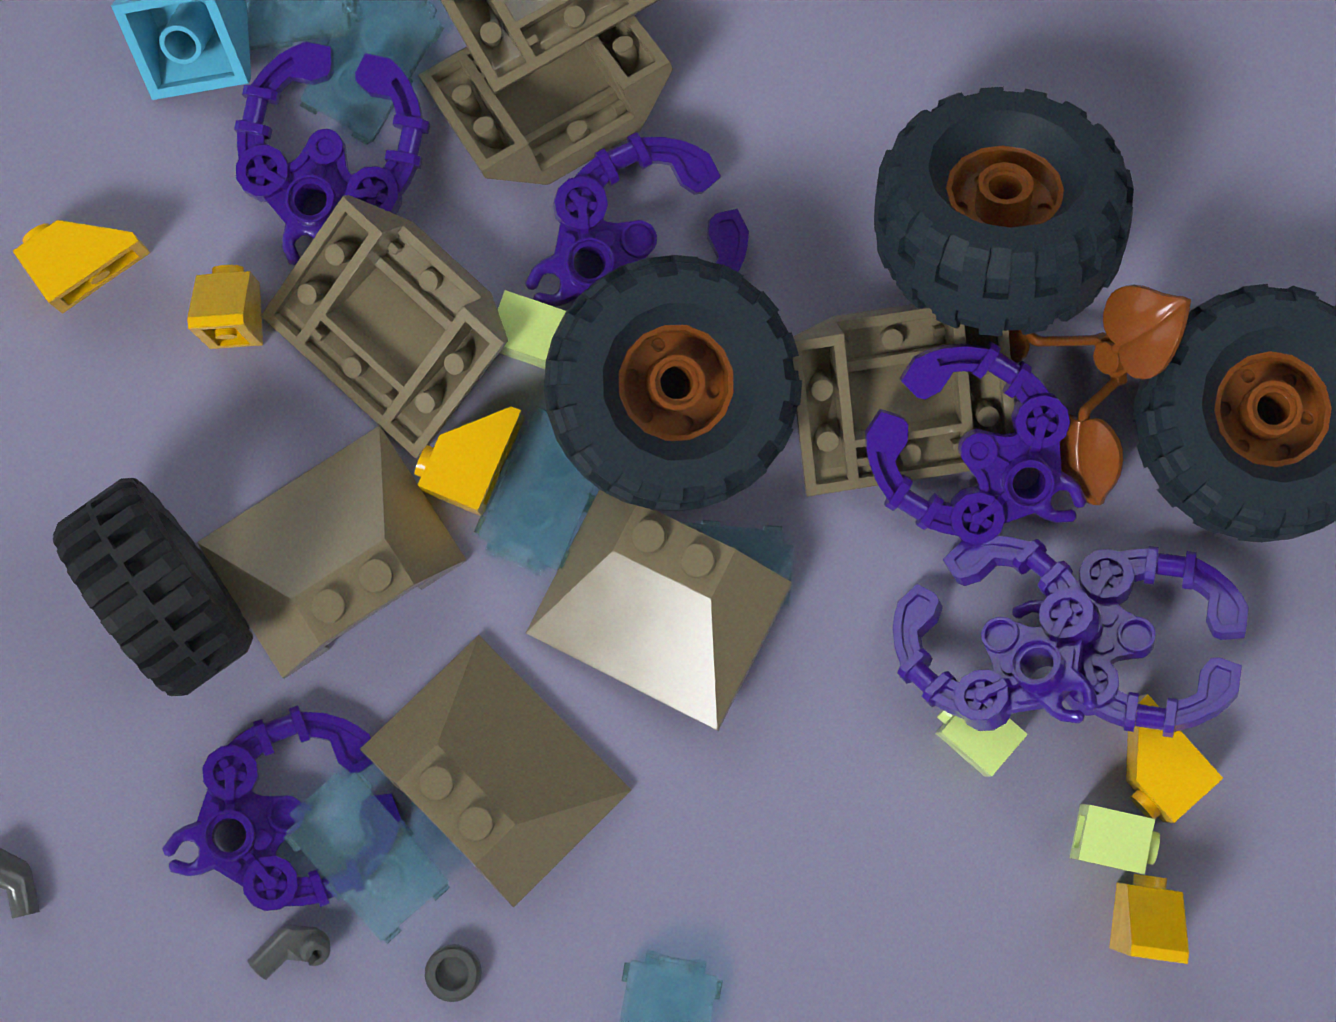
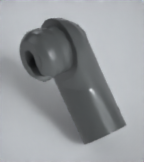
M0 848V888L7 892L12 919L40 912L29 864L25 860Z
M285 925L279 928L247 962L261 978L267 980L286 960L308 962L309 966L323 964L330 955V940L326 933L316 927Z

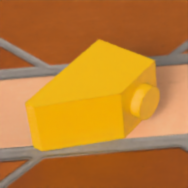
M56 220L52 224L44 223L31 229L23 237V244L13 250V253L48 303L62 314L150 254L145 244L133 232Z
M219 265L211 269L212 274L196 275L187 317L188 329L209 349L262 346L260 282L251 271L244 272V267L239 265Z
M510 406L439 435L435 446L426 445L418 459L414 474L421 478L417 486L426 494L483 517L524 422L522 411Z
M1148 694L1138 697V704L1159 707ZM1135 726L1134 732L1128 731L1126 782L1135 790L1130 796L1132 802L1146 817L1152 819L1159 817L1162 822L1175 823L1223 779L1181 730L1174 732L1173 738L1164 737L1163 730Z
M1134 874L1133 884L1117 882L1109 948L1133 957L1188 964L1189 947L1183 892L1166 889L1167 878Z

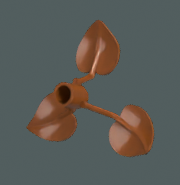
M1126 285L1116 289L1106 301L1103 312V326L1106 334L1101 332L1095 335L1040 336L1036 333L1024 335L1021 330H1008L1011 360L1016 363L1023 361L1027 357L1030 343L1037 347L1094 345L1093 357L1095 365L1102 373L1110 375L1111 379L1081 406L1078 417L1068 414L1070 425L1066 436L1060 441L1061 471L1071 476L1081 486L1086 501L1089 504L1099 506L1104 504L1106 496L1117 484L1123 466V449L1120 439L1108 423L1099 418L1090 419L1091 412L1118 386L1127 383V374L1133 378L1149 379L1166 369L1174 357L1185 331L1191 305V299L1187 297L1166 294L1143 285Z

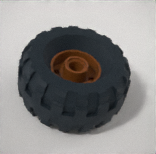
M1003 87L980 88L979 93L964 96L962 92L939 100L937 107L933 108L931 112L927 109L920 111L898 133L892 150H886L879 167L874 207V232H876L877 252L884 269L888 268L891 278L896 281V286L903 291V295L918 309H923L926 306L930 308L939 322L956 329L959 328L960 324L978 328L979 334L1002 336L1003 331L1021 330L1024 335L1047 330L1048 325L1053 324L1054 319L1059 318L1061 322H1067L1084 311L1086 307L1094 302V299L1099 295L1103 287L1108 288L1118 273L1132 223L1134 186L1130 170L1125 168L1121 151L1116 147L1115 140L1104 126L1099 123L1092 125L1087 120V112L1068 101L1061 104L1048 99L1047 93L1026 88L1024 92L1004 91Z
M669 255L645 258L623 265L598 279L578 296L564 314L552 337L545 362L543 389L546 412L554 436L565 456L582 476L601 491L625 503L651 510L684 511L700 509L728 500L733 495L750 487L767 472L774 459L784 450L794 430L792 428L797 407L801 403L802 380H799V373L794 370L793 357L799 356L792 332H788L778 314L779 309L764 291H759L744 279V275L723 264H716L693 256ZM665 371L671 372L679 383L678 393L673 399L667 397L660 386V379Z
M1268 284L1243 286L1238 290L1222 295L1218 294L1189 312L1180 345L1166 369L1155 377L1140 380L1137 394L1134 397L1133 422H1136L1139 442L1136 447L1143 467H1148L1159 486L1156 490L1172 508H1179L1192 518L1193 524L1213 534L1220 533L1238 538V541L1263 543L1294 539L1323 529L1336 521V305L1332 306L1320 300L1316 296V292L1296 286L1286 289L1268 287ZM1258 412L1263 416L1264 421L1259 417Z

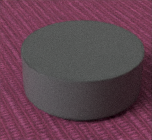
M458 944L446 945L438 949L431 955L425 967L427 987L434 996L447 1002H456L467 998L476 990L481 980L482 969L478 957L469 948Z

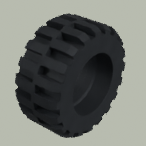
M137 478L119 479L58 522L53 533V543L57 548L56 552L60 560L67 568V573L71 580L77 585L82 593L81 596L90 609L98 616L101 621L100 623L109 635H112L120 645L121 650L129 659L133 660L147 679H151L162 692L165 691L171 697L188 695L248 652L253 634L249 630L250 627L242 616L237 603L232 599L227 588L212 569L205 556L196 547L191 537L183 530L170 511L162 505L156 495L151 493L147 486L141 481L139 482Z

